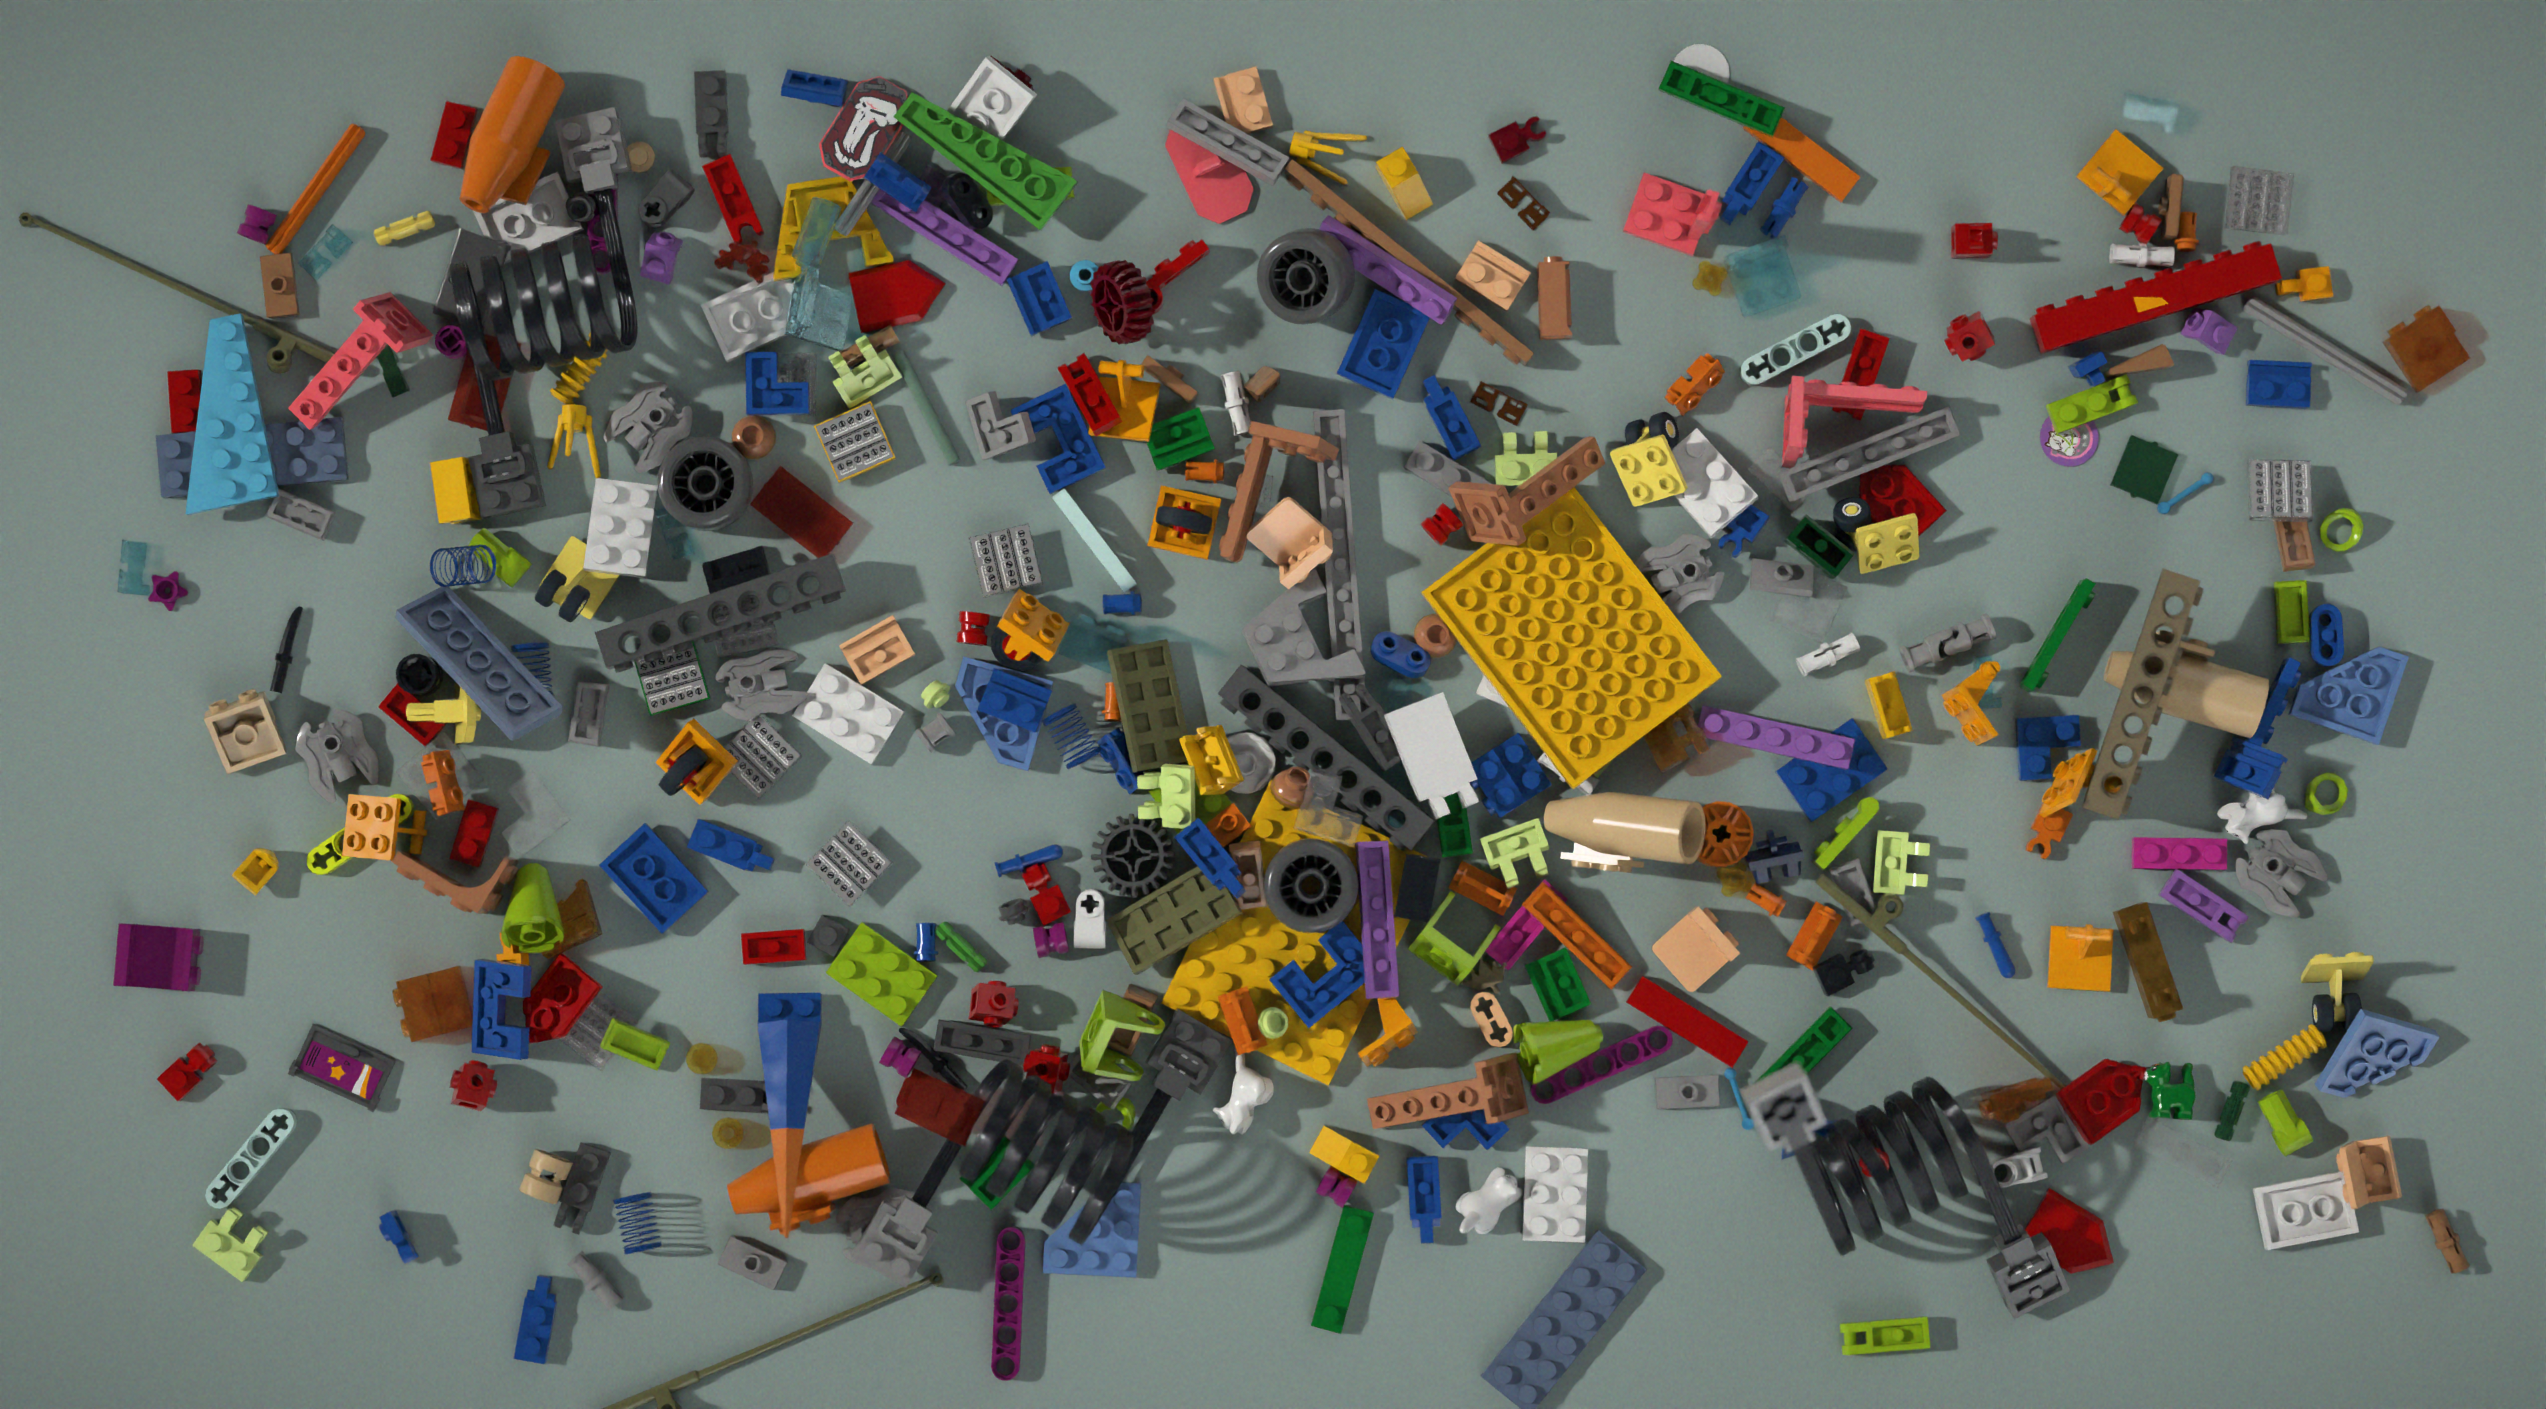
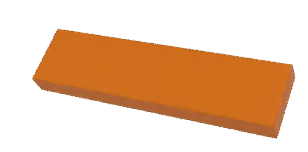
M1781 118L1773 138L1745 126L1742 128L1758 141L1785 157L1784 160L1840 203L1860 179L1858 174L1783 118Z
M1544 882L1521 904L1609 989L1612 990L1632 968L1619 953Z

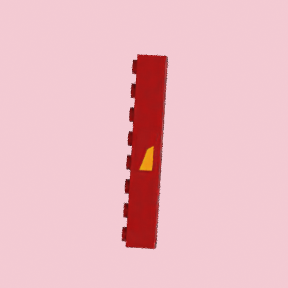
M2261 241L2253 242L2242 246L2244 251L2232 255L2231 250L2223 251L2213 255L2214 261L2203 264L2202 259H2197L2183 264L2185 269L2173 273L2172 268L2164 269L2154 273L2155 278L2148 281H2143L2142 277H2138L2124 282L2125 288L2114 291L2113 286H2108L2096 290V296L2084 299L2083 295H2079L2065 300L2066 305L2055 308L2054 304L2037 308V314L2030 318V323L2040 354L2276 283L2282 279L2272 244L2262 246Z

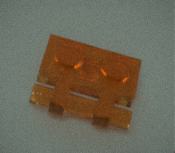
M1689 703L1644 736L1662 773L1689 760L1690 758L1685 748L1690 745H1694L1698 754L1709 750L1705 741L1706 734L1703 728L1698 727L1693 717L1694 710ZM1677 721H1682L1687 731V734L1681 737L1678 736L1673 726V723Z

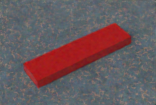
M1641 976L1626 1001L1632 1007L1731 1068L1734 1067L1749 1042L1644 976Z

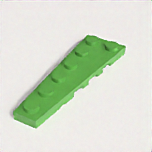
M913 92L893 116L1040 231H1042L1078 184V181Z

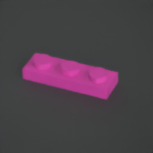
M2132 837V869L2227 870V839Z
M1545 879L1541 881V883L1544 882L1549 888H1551L1564 902L1568 900L1567 897H1565L1561 892H1559ZM1521 906L1492 940L1485 952L1500 965L1506 962L1507 966L1505 969L1509 971L1544 929V926L1528 910Z

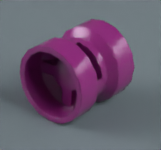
M248 204L245 211V222L240 224L237 234L266 245L269 237L267 231L269 226L274 225L277 215Z
M447 325L437 332L435 345L447 358L460 359L469 352L462 330L459 327Z
M1064 922L1054 924L1052 928L1047 929L1043 926L1033 928L1038 958L1047 957L1052 952H1058L1059 954L1069 952Z
M894 1036L879 1063L885 1067L892 1066L897 1069L899 1075L907 1078L920 1057L921 1051L915 1047L908 1048L901 1039Z
M1330 1166L1315 1192L1322 1197L1329 1196L1333 1199L1334 1204L1343 1208L1358 1181L1350 1176H1342L1338 1169ZM1337 1179H1339L1340 1181L1338 1182L1337 1186L1335 1187L1333 1193L1330 1192V1191L1332 1190L1333 1186L1335 1185Z

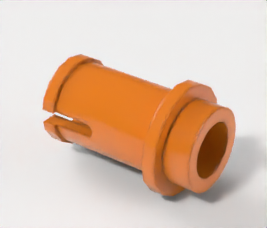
M2180 212L2179 232L2177 239L2174 240V244L2177 245V251L2193 252L2196 251V246L2199 245V240L2196 239V212Z
M1214 459V462L1186 461V481L1205 480L1213 481L1214 484H1217L1218 481L1224 480V462H1218V459Z
M1107 682L1105 683V710H1102V714L1105 715L1104 720L1121 722L1114 683Z
M1756 882L1745 898L1770 912L1768 914L1770 917L1772 914L1778 917L1787 903L1786 900L1782 899V894L1777 896Z

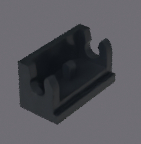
M762 545L704 562L702 565L710 594L771 574Z
M1406 854L1395 917L1429 922L1441 859Z

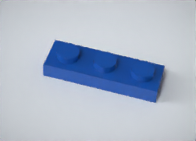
M2292 658L2283 659L2268 691L2266 705L2259 726L2253 737H2246L2245 741L2260 747L2262 743L2267 744L2275 729L2271 726L2276 715L2279 717L2282 715L2288 703V700L2285 699L2289 687L2293 689L2300 679L2301 672L2298 669L2301 662Z

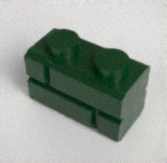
M1807 514L1784 540L1785 543L1816 568H1821L1822 572L1831 580L1837 577L1855 554Z

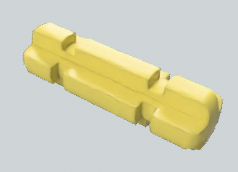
M424 211L417 214L418 217L410 216L389 224L390 227L388 228L383 226L375 229L374 235L377 243L383 246L391 243L392 239L397 241L419 233L420 229L425 231L433 228L435 221L432 213Z

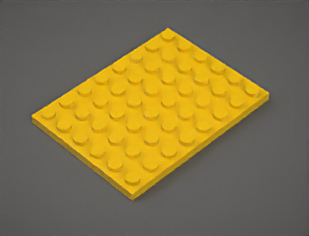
M1575 487L1522 525L1527 540L1519 546L1486 543L1421 593L1573 790L1722 678L1719 671Z
M1270 780L1250 821L1251 827L1245 831L1240 843L1260 841L1264 875L1275 854L1287 844L1300 839H1322L1338 846L1352 861L1356 874L1355 843L1388 841L1393 914L1395 915L1406 854L1428 856L1415 850L1411 851L1407 847L1402 851L1389 841V837L1314 800L1306 808L1302 809L1285 807L1276 801L1271 794L1270 785L1272 780ZM1308 876L1302 882V889L1308 894H1314L1320 888V881L1314 876ZM1358 891L1356 902L1343 922L1362 944ZM1269 906L1242 909L1243 914L1191 943L1161 1004L1174 1010L1178 1008L1206 1026L1232 1038L1218 996L1247 986L1258 1017L1264 1009L1276 1007L1282 1010L1288 1018V1028L1285 1033L1275 1039L1265 1037L1268 1045L1258 1048L1257 1051L1329 1086L1371 999H1366L1365 983L1308 1028L1269 980L1292 960H1295L1313 984L1336 966L1337 963L1318 941L1329 930L1318 933H1303L1293 930L1281 923L1271 912ZM1394 916L1396 948L1410 919Z

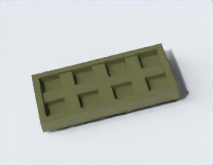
M1164 639L1108 650V660L1133 773L1160 768L1164 764L1188 762L1179 741L1180 738L1188 735L1168 640Z
M1197 866L1106 919V922L1133 974L1138 975L1243 913L1230 890L1224 887L1220 891Z

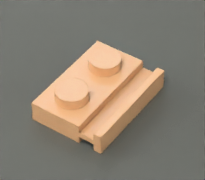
M1257 66L1213 78L1226 123L1246 134L1273 127Z
M1478 240L1454 280L1507 312L1531 272Z
M893 615L839 645L861 685L916 655Z

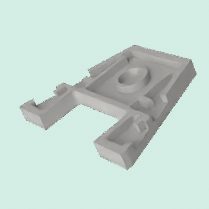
M1315 568L1310 571L1308 577L1303 582L1296 583L1289 590L1287 589L1243 627L1242 633L1268 686L1302 684L1315 680L1335 681V679L1341 678L1361 679L1366 675L1355 649L1325 660L1299 609L1304 604L1326 596L1327 591Z

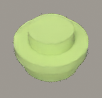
M939 680L930 683L921 694L924 705L928 709L943 706L950 697L948 694L950 686L947 683H941Z
M1266 1008L1258 1017V1028L1262 1035L1267 1038H1279L1288 1028V1018L1279 1008Z

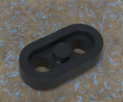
M955 173L946 177L942 185L943 195L964 226L971 230L987 227L992 221L993 210L973 179L965 173ZM960 183L964 186L963 193H961L959 190ZM978 208H979V209L981 210V212H982L981 218H979V217L977 216V209H978Z

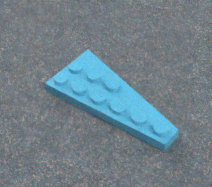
M241 313L210 319L186 515L279 496L244 318Z

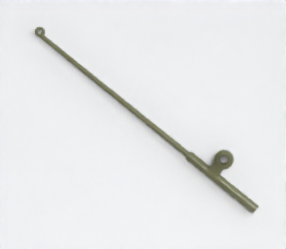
M22 213L19 216V222L23 227H29L33 223L228 315L241 313L245 323L252 325L255 330L279 341L277 346L271 348L266 356L267 365L274 373H285L291 368V357L296 349L326 363L335 354L265 320L250 317L36 219L28 213Z
M1824 873L1815 881L1817 885L1895 952L1903 954L2057 1087L2062 1089L2066 1086L1914 955L1901 939L1885 927L1890 919L1897 918L1903 911V902L1899 896L1893 893L1884 894L1878 900V908L1870 914ZM1890 901L1894 902L1895 908L1891 911L1886 910V904Z
M933 1273L929 1277L909 1284L906 1288L902 1287L700 1371H691L602 1409H635L654 1400L657 1402V1409H682L675 1402L672 1393L700 1382L703 1377L931 1282L934 1286H941L944 1279L940 1273Z

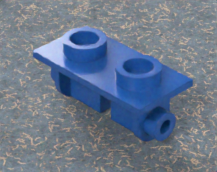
M881 152L864 176L866 180L913 212L917 211L932 188Z
M1117 728L1097 741V744L1099 745L1102 758L1110 763L1116 772L1115 776L1119 785L1131 794L1137 790V776L1144 775V771L1133 773L1130 759L1127 756L1129 752L1125 734Z

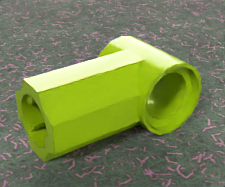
M485 527L477 532L468 545H486L489 547L496 559L495 575L511 588L515 586L532 565L523 555L514 548L506 546ZM479 547L483 550L482 552L476 548L477 551L475 550L473 553L480 560L481 555L482 560L486 564L488 560V565L493 569L492 559L487 550Z
M2283 1089L2272 1092L2257 1101L2273 1130L2271 1132L2272 1137L2285 1157L2313 1142L2309 1129L2304 1121L2297 1117Z

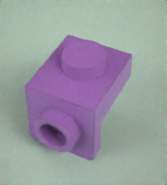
M654 232L646 243L640 276L669 285L673 279L677 255L682 247L683 240L675 238L673 234L668 232Z
M2195 307L2187 317L2181 335L2197 340L2216 354L2224 355L2238 328L2214 311Z

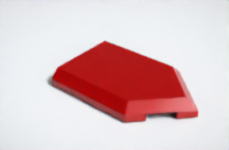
M910 260L849 273L861 333L884 329L889 325L894 327L922 321L930 306L946 285V283Z
M1883 465L1860 474L1859 498L1866 501L1870 506L1871 521L1873 523L1915 513L1918 518L1919 537L1947 511L1905 465Z
M562 952L559 953L533 987L530 997H526L523 1001L525 1026L529 1027V1044L565 1037L603 988L598 981Z
M2103 1059L2056 1093L2057 1100L2084 1141L2089 1145H2093L2140 1111L2142 1101L2140 1096L2142 1083L2145 1080L2144 1073L2146 1067Z
M2048 1188L2024 1228L2028 1235L2032 1237L2042 1232L2050 1242L2060 1267L2071 1274L2113 1264L2114 1261L2103 1220Z

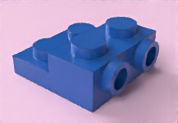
M1519 733L1471 762L1477 780L1470 782V785L1474 790L1478 787L1481 789L1486 797L1481 801L1490 816L1496 813L1498 818H1501L1552 785Z

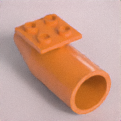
M513 56L508 59L470 139L460 201L471 210L488 213L499 199L522 205L527 204L551 154L549 150L539 148L537 145L565 88V82L562 77L550 67L527 57Z
M873 1123L802 1145L790 1231L801 1227L800 1222L804 1220H809L810 1225L831 1218L830 1212L836 1209L835 1203L832 1204L831 1201L891 1183L886 1156ZM773 1156L727 1184V1190L735 1214L769 1213L771 1224H769L770 1231L778 1229L779 1233L783 1234Z

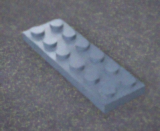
M342 417L322 419L311 430L301 421L265 424L277 487L349 480ZM196 431L156 435L161 497L188 496Z
M441 586L396 610L395 618L511 741L520 738L562 714L563 706L449 587Z
M1597 1229L1480 1376L1520 1409H1536L1647 1269Z

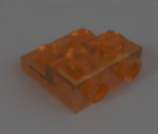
M2429 304L2413 314L2416 319L2407 326L2403 321L2387 331L2390 337L2382 341L2416 393L2470 359L2454 334L2456 332L2455 328L2439 305L2431 309Z
M461 966L396 982L397 988L393 989V998L396 1006H402L405 1019L400 1020L401 1029L404 1037H410L411 1042L472 1027L473 1013Z
M2038 1076L1980 1093L1982 1101H1979L1978 1105L1982 1118L1988 1121L1996 1119L1997 1122L2002 1123L2020 1119L2019 1113L2027 1111L2024 1101L2034 1102L2046 1098L2045 1092L2053 1090L2049 1077Z

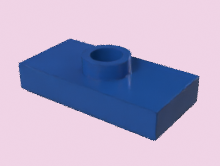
M787 69L781 87V96L807 100L811 103H824L842 107L848 89V80Z

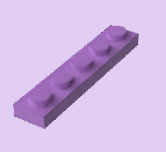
M879 189L871 202L872 205L1000 286L1004 285L1019 261L1013 255L967 228L964 224L926 200L921 203L916 212H913Z
M1328 215L1323 220L1320 230L1332 234L1342 242L1351 256L1355 270L1440 325L1445 323L1455 305L1457 297Z
M1702 705L1696 736L1846 770H1849L1855 739L1704 705Z
M1388 841L1355 843L1366 999L1399 997L1389 844Z

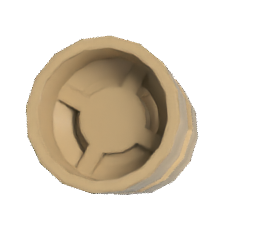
M535 1149L529 1163L532 1170L524 1175L519 1191L544 1202L557 1204L563 1190L560 1182L567 1179L573 1163L550 1152ZM542 1170L552 1172V1178L540 1175Z

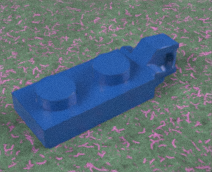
M1758 141L1725 192V197L1722 201L1728 206L1720 220L1730 226L1738 212L1745 216L1749 210L1751 211L1785 157Z
M1435 375L1423 380V384L1429 396L1423 398L1426 404L1425 407L1453 461L1481 448L1482 446L1449 386L1441 389Z
M1199 817L1174 837L1214 886L1216 885L1220 891L1227 887L1236 899L1246 892L1245 888L1236 879L1242 873L1237 868L1238 865Z
M701 819L697 820L687 845L689 849L742 870L752 872L755 865L771 870L775 861L774 858L760 853L763 846L757 844V841Z
M1438 1156L1408 1157L1406 1161L1412 1228L1420 1227L1421 1244L1434 1243L1433 1227L1440 1226V1219H1442Z
M537 1276L535 1290L528 1289L514 1359L546 1364L557 1301H555L556 1294L550 1293L552 1277Z

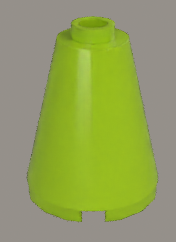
M528 863L517 871L501 928V940L509 948H511V944L519 946L520 952L540 953L554 949V943L560 941V944L562 943L564 928L548 870L538 863Z
M1592 1020L1525 1022L1514 1026L1513 1042L1514 1044L1520 1043V1052L1517 1053V1058L1528 1082L1532 1081V1084H1537L1599 1050L1600 1042H1603V1034L1598 1024L1594 1025Z

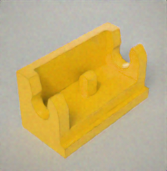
M457 457L430 462L439 524H457L482 520L469 459L467 457Z
M1895 671L1864 680L1882 740L1913 731Z
M1222 725L1200 727L1196 729L1198 734L1185 735L1179 739L1188 764L1195 766V781L1201 795L1224 794L1244 781Z

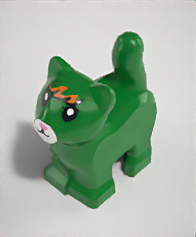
M2159 1062L2158 1064H2153L2144 1073L2145 1081L2152 1087L2151 1100L2153 1107L2149 1112V1117L2170 1118V1108L2172 1107L2175 1110L2173 1119L2192 1120V1107L2196 1098L2192 1075L2193 1065L2191 1063L2183 1065L2181 1070L2182 1083L2170 1084V1063L2162 1064Z

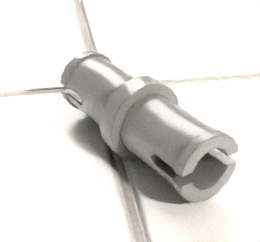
M583 1251L567 1264L585 1282L586 1285L584 1287L588 1291L592 1290L608 1310H611L624 1298L605 1278L607 1274L603 1270L600 1272L585 1256Z

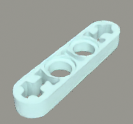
M1840 314L1831 315L1749 357L1740 367L1741 379L1750 386L1760 385L1841 343L1850 334L1851 325L1849 320ZM1831 321H1834L1836 324L1842 323L1844 325V328L1841 330L1842 336L1838 337L1836 333H1833L1825 338L1829 343L1824 345L1823 337L1816 328L1821 327L1823 333L1832 327ZM1804 335H1813L1817 339V348L1814 351H1805L1801 347L1800 340ZM1780 348L1787 350L1790 354V361L1784 366L1776 364L1773 360L1774 351ZM1766 355L1768 365L1774 372L1769 373L1767 367L1759 373V379H1756L1754 376L1748 377L1746 374L1750 369L1748 364L1752 363L1754 367H1758L1765 362L1761 357Z
M1063 488L1052 496L1054 502L1121 590L1126 593L1137 584L1068 492Z
M286 1108L275 1109L262 1121L208 1186L205 1197L210 1206L222 1209L229 1207L235 1202L296 1128L297 1119L291 1110ZM286 1115L288 1117L286 1119L288 1128H280L276 1131L274 1135L279 1137V1140L276 1142L271 1134L263 1130L265 1127H267L268 1131L273 1130L277 1125V1121L274 1118ZM259 1137H263L269 1142V1151L265 1155H258L253 1149V1143ZM239 1161L245 1162L249 1166V1174L245 1179H238L233 1174V1167ZM226 1175L230 1182L239 1185L236 1190L234 1186H230L225 1193L228 1198L227 1201L220 1200L217 1202L215 1200L217 1194L214 1190L215 1188L222 1189L227 1185L228 1181L223 1179Z

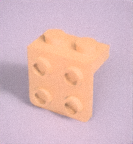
M1291 497L1284 498L1247 530V539L1279 566L1280 583L1288 590L1296 583L1303 582L1308 577L1310 571L1318 564H1324L1333 552L1332 532Z
M1699 906L1694 907L1652 945L1653 953L1689 992L1696 991L1728 961L1731 962L1740 954L1736 949L1739 945L1738 941L1729 931L1722 933L1715 925L1719 920L1707 907L1703 910Z
M2390 1135L2356 1140L2340 1147V1153H2337L2336 1156L2339 1171L2344 1173L2346 1184H2343V1196L2346 1203H2350L2351 1209H2359L2372 1202L2402 1197Z

